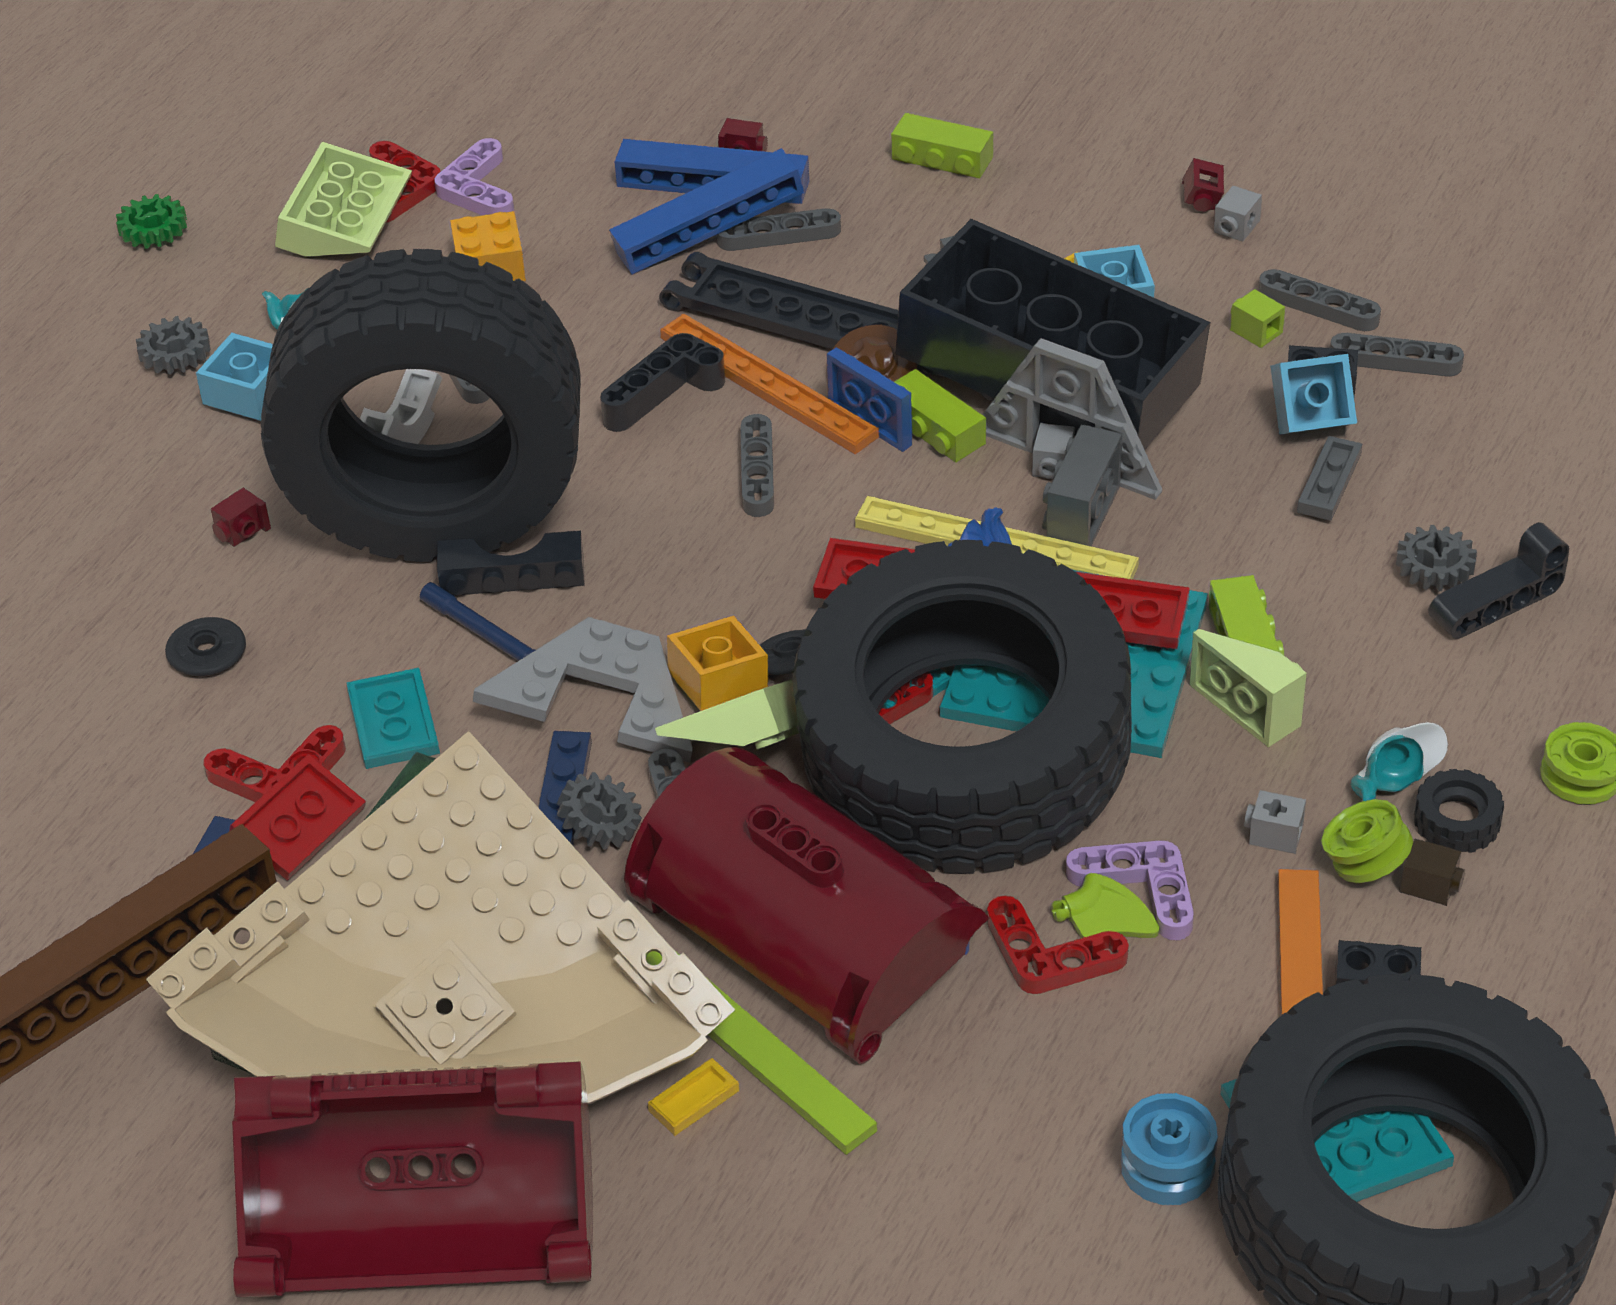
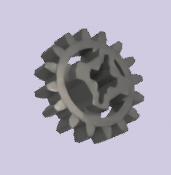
M175 316L173 321L170 322L162 318L161 324L150 323V331L141 330V338L136 339L140 362H144L146 369L154 366L155 373H159L163 369L167 370L168 374H172L174 369H179L183 373L186 372V366L188 365L196 368L198 366L197 359L206 360V352L211 350L207 328H203L200 321L193 324L190 317L181 321L179 316Z
M1430 525L1429 531L1416 527L1415 535L1407 532L1405 533L1404 541H1399L1396 566L1401 567V576L1410 575V584L1413 585L1420 581L1423 583V589L1425 590L1432 585L1436 586L1438 591H1442L1443 585H1448L1452 588L1457 585L1458 581L1463 583L1469 579V575H1474L1477 550L1472 549L1473 541L1471 539L1462 541L1463 533L1459 531L1453 535L1450 533V527L1448 526L1444 527L1443 530H1437L1435 525Z
M592 772L587 780L585 776L578 774L575 782L572 780L567 781L557 801V804L560 806L557 816L566 818L562 827L564 829L573 828L575 830L573 838L576 840L582 836L587 838V846L590 847L595 841L600 842L603 849H607L610 842L617 847H621L624 839L627 841L632 839L642 819L638 815L642 808L641 804L632 803L636 794L634 792L625 793L623 791L624 782H620L617 785L611 783L612 778L610 775H607L604 780H600L596 772Z

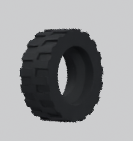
M1449 769V771L1444 772L1439 771L1432 777H1427L1424 784H1421L1418 788L1414 823L1418 827L1420 836L1427 839L1426 842L1462 852H1476L1480 848L1488 847L1491 841L1494 842L1497 834L1500 833L1504 811L1503 795L1496 788V784L1492 780H1487L1480 773L1475 774L1471 770L1466 769L1464 771ZM1445 802H1464L1477 808L1478 816L1472 820H1454L1441 814L1439 807Z

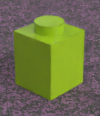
M1254 289L1232 304L1230 330L1262 348L1283 333L1285 306Z

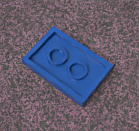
M837 347L828 352V399L879 428V438L903 452L911 447V392Z

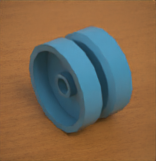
M1177 1093L1155 1094L1141 1099L1127 1113L1122 1131V1176L1129 1188L1144 1200L1160 1205H1181L1197 1199L1210 1187L1215 1174V1153L1217 1151L1218 1134L1216 1121L1205 1106L1195 1099Z

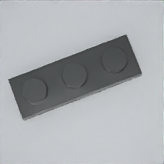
M1328 436L1300 496L1297 513L1332 521L1362 454V443Z

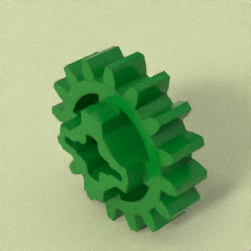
M155 194L152 199H148L144 195L141 198L142 201L132 199L130 200V207L122 206V213L116 214L119 236H122L125 243L131 241L133 247L138 246L140 243L144 245L145 249H148L154 243L157 247H162L163 241L174 242L173 236H182V229L187 228L184 206H181L179 200L172 201L169 195L163 199L159 198V194Z

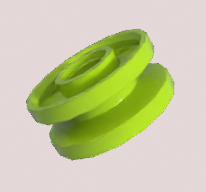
M1572 722L1559 726L1549 734L1545 744L1544 757L1540 766L1542 781L1551 792L1560 798L1577 804H1597L1609 800L1616 794V734L1605 727L1586 722Z
M1378 799L1362 801L1344 809L1324 829L1321 840L1323 849L1333 861L1338 875L1344 880L1354 883L1374 881L1390 874L1404 862L1410 854L1413 845L1411 833L1407 825L1402 822L1397 807L1389 801Z

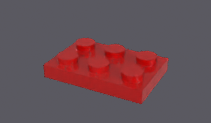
M308 754L230 825L229 831L243 824L270 849L274 870L288 881L364 809L366 801Z

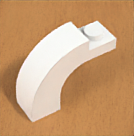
M406 369L396 397L388 411L381 413L364 408L360 419L384 435L404 442L418 444L434 418L435 413L431 410V406L442 377L438 373L428 370Z

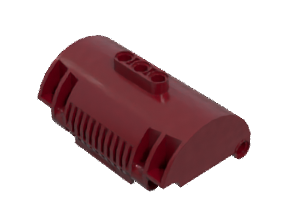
M728 747L709 753L683 770L665 788L651 806L636 833L629 851L624 873L626 893L653 914L665 910L824 1026L826 1038L831 1044L858 1064L866 1063L875 1055L882 1042V1033L965 955L970 938L989 919V916L981 908L966 901L947 885L935 882V879L924 869L799 784L791 782L783 773L764 763L755 754L741 747Z
M581 1061L532 1063L528 1066L513 1067L494 1065L493 1067L477 1066L476 1068H470L469 1066L459 1069L448 1067L443 1070L428 1068L424 1071L411 1069L410 1071L394 1070L393 1072L384 1070L376 1073L363 1071L359 1074L345 1072L344 1074L328 1073L327 1075H322L320 1073L301 1077L278 1075L234 1078L235 1112L232 1129L238 1257L234 1261L233 1282L237 1298L282 1296L285 1292L528 1280H547V1283L591 1281L593 1251L592 1156L587 1091ZM461 1153L471 1155L476 1162V1171L471 1174L461 1173L455 1166V1157ZM423 1155L432 1161L434 1168L431 1175L421 1176L414 1171L412 1161L415 1156ZM380 1157L387 1160L391 1169L388 1177L378 1178L373 1175L370 1170L372 1158Z

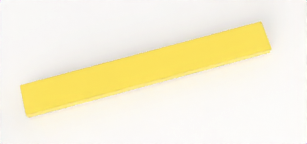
M867 496L855 518V528L925 544L944 541L946 546H948L953 540H960L966 525L972 519ZM1005 527L1012 545L1020 546L1023 554L1028 549L1042 553L1054 559L1057 566L1064 564L1076 571L1133 579L1138 569L1139 557Z

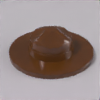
M869 325L857 328L842 337L834 346V348H839L873 370L880 372L893 382L914 369L918 370L919 366L895 354L897 329L885 325Z

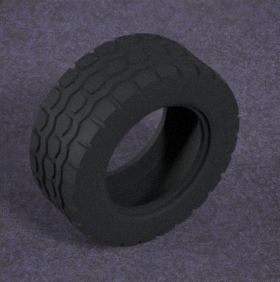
M404 249L376 253L374 260L368 255L343 264L340 271L335 268L315 281L310 288L308 287L294 302L278 327L270 355L261 413V440L268 466L280 490L284 492L290 504L301 515L306 514L308 521L327 535L335 533L336 540L359 550L366 546L369 547V553L392 559H396L398 555H404L405 561L432 562L433 557L437 556V542L443 540L474 538L475 542L487 552L500 548L503 541L509 544L529 532L532 526L539 524L558 502L571 479V474L574 471L577 460L581 374L576 350L566 328L546 300L542 301L540 295L519 278L513 281L511 273L489 262L480 266L478 258L450 252L449 256L445 257L442 254V250L413 249L412 255H407ZM405 369L432 370L458 377L476 386L494 401L503 415L486 430L461 441L438 445L415 444L391 438L371 428L354 414L343 397L361 382L382 373Z
M953 540L952 546H946L944 541L915 546V552L910 553L907 549L892 553L881 558L879 566L872 563L850 576L847 585L841 583L824 600L822 607L818 608L811 618L799 645L794 664L793 691L803 762L813 792L822 801L925 871L935 872L938 866L943 867L944 873L974 874L976 867H981L984 873L1012 868L1014 867V860H1019L1022 864H1026L1050 854L1052 846L1059 849L1081 834L1084 826L1089 827L1098 818L1113 797L1124 776L1131 751L1132 733L1131 664L1124 633L1112 610L1093 586L1087 585L1084 578L1064 564L1057 566L1054 559L1042 553L1028 549L1023 554L1020 546L994 541L989 546H983L982 540ZM954 665H985L1010 671L1031 682L1049 699V703L1042 712L1022 729L1002 739L973 746H943L914 739L892 727L879 714L880 709L888 698L905 683L926 672Z
M1400 974L1369 976L1364 981V985L1358 979L1342 982L1328 987L1323 992V995L1317 992L1294 1005L1287 1013L1282 1014L1261 1035L1259 1041L1252 1047L1241 1066L1232 1092L1220 1156L1218 1201L1220 1212L1223 1216L1222 1222L1235 1256H1238L1237 1259L1248 1279L1258 1291L1264 1290V1298L1270 1305H1569L1586 1278L1616 1189V1135L1612 1119L1609 1116L1608 1106L1596 1080L1591 1079L1590 1071L1571 1046L1562 1047V1037L1538 1017L1528 1020L1527 1010L1499 995L1494 999L1487 998V990L1456 980L1452 986H1447L1445 979L1441 977L1411 974L1408 981H1404ZM1400 1111L1429 1116L1463 1131L1492 1156L1508 1181L1513 1202L1496 1215L1463 1227L1431 1229L1404 1225L1375 1214L1348 1196L1336 1184L1323 1166L1314 1143L1323 1134L1341 1122L1367 1113Z

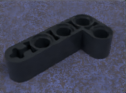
M680 333L670 337L603 390L600 401L604 427L613 432L629 429L685 383L703 391L712 392L719 390L725 384L724 354L722 350L688 333Z
M1535 523L1523 533L1516 558L1440 593L1431 602L1428 613L1453 638H1463L1555 593L1565 579L1569 546L1544 523Z

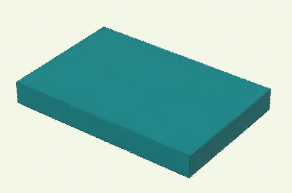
M420 668L346 682L366 769L440 754L439 743Z

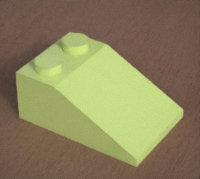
M1201 629L1193 632L1190 686L1267 747H1270L1301 727L1307 673L1297 663L1292 662L1280 652Z

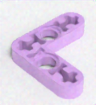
M492 138L479 140L435 177L437 196L480 215L514 211L513 197L509 192L480 181L503 161L501 143ZM467 168H475V169H472V170H463V169H467ZM472 194H480V195H478V196H472V197L469 196V195H472Z
M1149 841L1081 847L1074 849L1068 854L1066 876L1073 885L1081 887L1085 875L1088 873L1100 874L1121 884L1147 882L1154 918L1159 925V934L1169 940H1181L1188 937L1192 932V903L1181 854L1178 847L1168 841ZM1159 858H1164L1165 863L1160 862ZM1119 859H1127L1133 863V866L1122 869L1113 865V862ZM1141 859H1145L1144 865H1140ZM1105 862V868L1101 869V863ZM1080 865H1086L1087 869H1082ZM1164 885H1172L1179 892L1173 895H1165L1158 888ZM1176 909L1178 923H1174L1172 918H1170V910Z

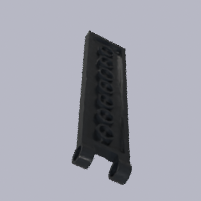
M700 252L691 253L681 267L683 275L696 284L693 287H689L680 281L672 280L667 283L659 294L662 305L671 311H679L682 307H686L831 349L834 348L842 337L857 328L869 325H885L897 329L898 323L897 309L709 258ZM918 366L919 372L926 376L930 374L922 366Z

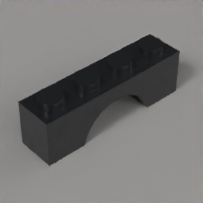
M581 530L545 533L536 546L515 555L489 553L478 546L474 538L438 541L437 573L439 586L453 596L585 586Z

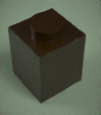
M1415 838L1411 852L1403 867L1400 893L1447 906L1452 891L1460 892L1463 884L1465 869L1459 868L1462 851Z

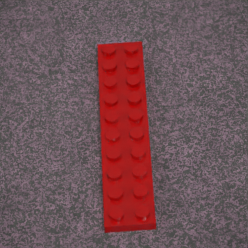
M830 538L813 586L814 598L826 599L841 583L847 585L848 578L871 563L879 566L880 559L904 549L913 553L915 549ZM1076 572L1084 578L1087 585L1093 586L1105 600L1122 628L1125 642L1178 649L1189 601L1190 587Z

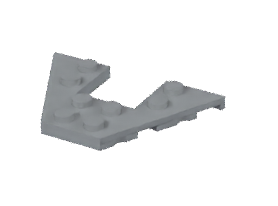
M1040 339L984 412L983 416L986 417V436L1033 453L1040 422V403L1095 423V428L1122 433L1120 487L1156 500L1162 493V487L1105 362L1053 342Z
M588 617L474 689L473 702L543 722H545L566 674L629 691L635 694L620 727L617 742L650 752L660 749H671L678 752L683 761L690 762L693 749L690 739L658 736L655 730L656 727L683 718L660 638L656 635Z

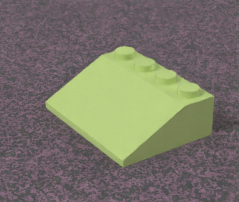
M322 142L278 217L275 247L305 257L370 252L409 181L412 170Z
M788 680L664 724L655 728L658 736L745 746L754 742L756 749L771 745L799 733L793 682Z

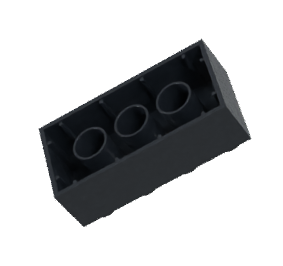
M970 219L900 291L895 354L922 366L925 371L932 375L947 377L980 392L984 398L992 402L1040 339L1103 360L1145 450L1201 384L1211 322ZM1040 403V420L1046 422V424L1075 427V436L1081 424L1095 427V423Z

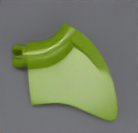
M1086 874L1080 889L1062 896V900H1056L1051 904V912L1054 919L1058 922L1069 919L1081 938L1105 931H1114L1126 937L1155 938L1159 933V925L1141 899L1121 883L1100 874Z

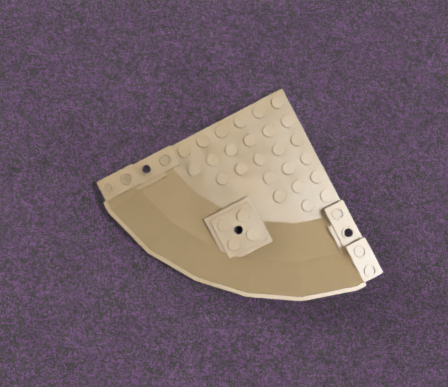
M469 731L285 889L277 881L215 935L206 927L146 979L169 1005L170 1009L166 1014L182 1031L255 1076L286 1075V1077H301L320 1073L322 1075H327L328 1073L344 1074L345 1072L359 1074L363 1071H371V1073L384 1070L388 1072H393L394 1070L410 1071L411 1069L424 1071L428 1068L443 1070L448 1067L459 1069L469 1066L470 1068H476L477 1066L493 1067L494 1065L513 1067L528 1066L532 1063L581 1061L585 1076L588 1104L601 1100L692 1057L708 1043L706 1036L735 1011L732 1005L684 952L678 955L629 900L624 903ZM246 930L250 932V939L247 943H236L235 937L239 931ZM653 951L660 953L662 956V961L655 966L648 964L646 961V956ZM443 999L450 1000L453 1004L452 1011L446 1015L440 1014L437 1011V1004Z

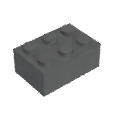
M1081 424L1075 438H1069L1064 460H1058L1054 472V480L1052 483L1048 482L1043 493V503L1047 504V510L1044 514L1042 529L1047 530V537L1092 546L1120 488L1122 433Z

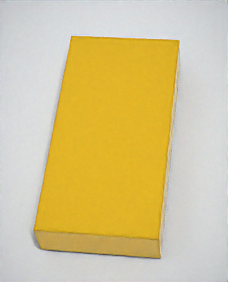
M711 1058L648 1102V1110L676 1136L739 1092V1082L718 1062Z

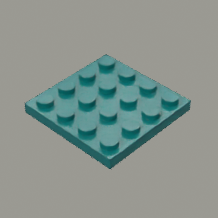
M1236 1079L1221 1084L1220 1095L1228 1108H1230ZM1381 1111L1356 1116L1334 1126L1314 1143L1319 1158L1331 1178L1356 1202L1452 1167L1454 1162V1154L1429 1117L1411 1112Z

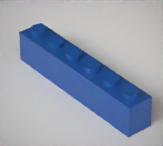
M623 139L614 161L617 187L687 193L772 152ZM787 154L798 168L804 193L785 203L802 204L810 181L808 155Z
M781 148L609 229L616 253L632 275L803 194L804 190L798 168Z

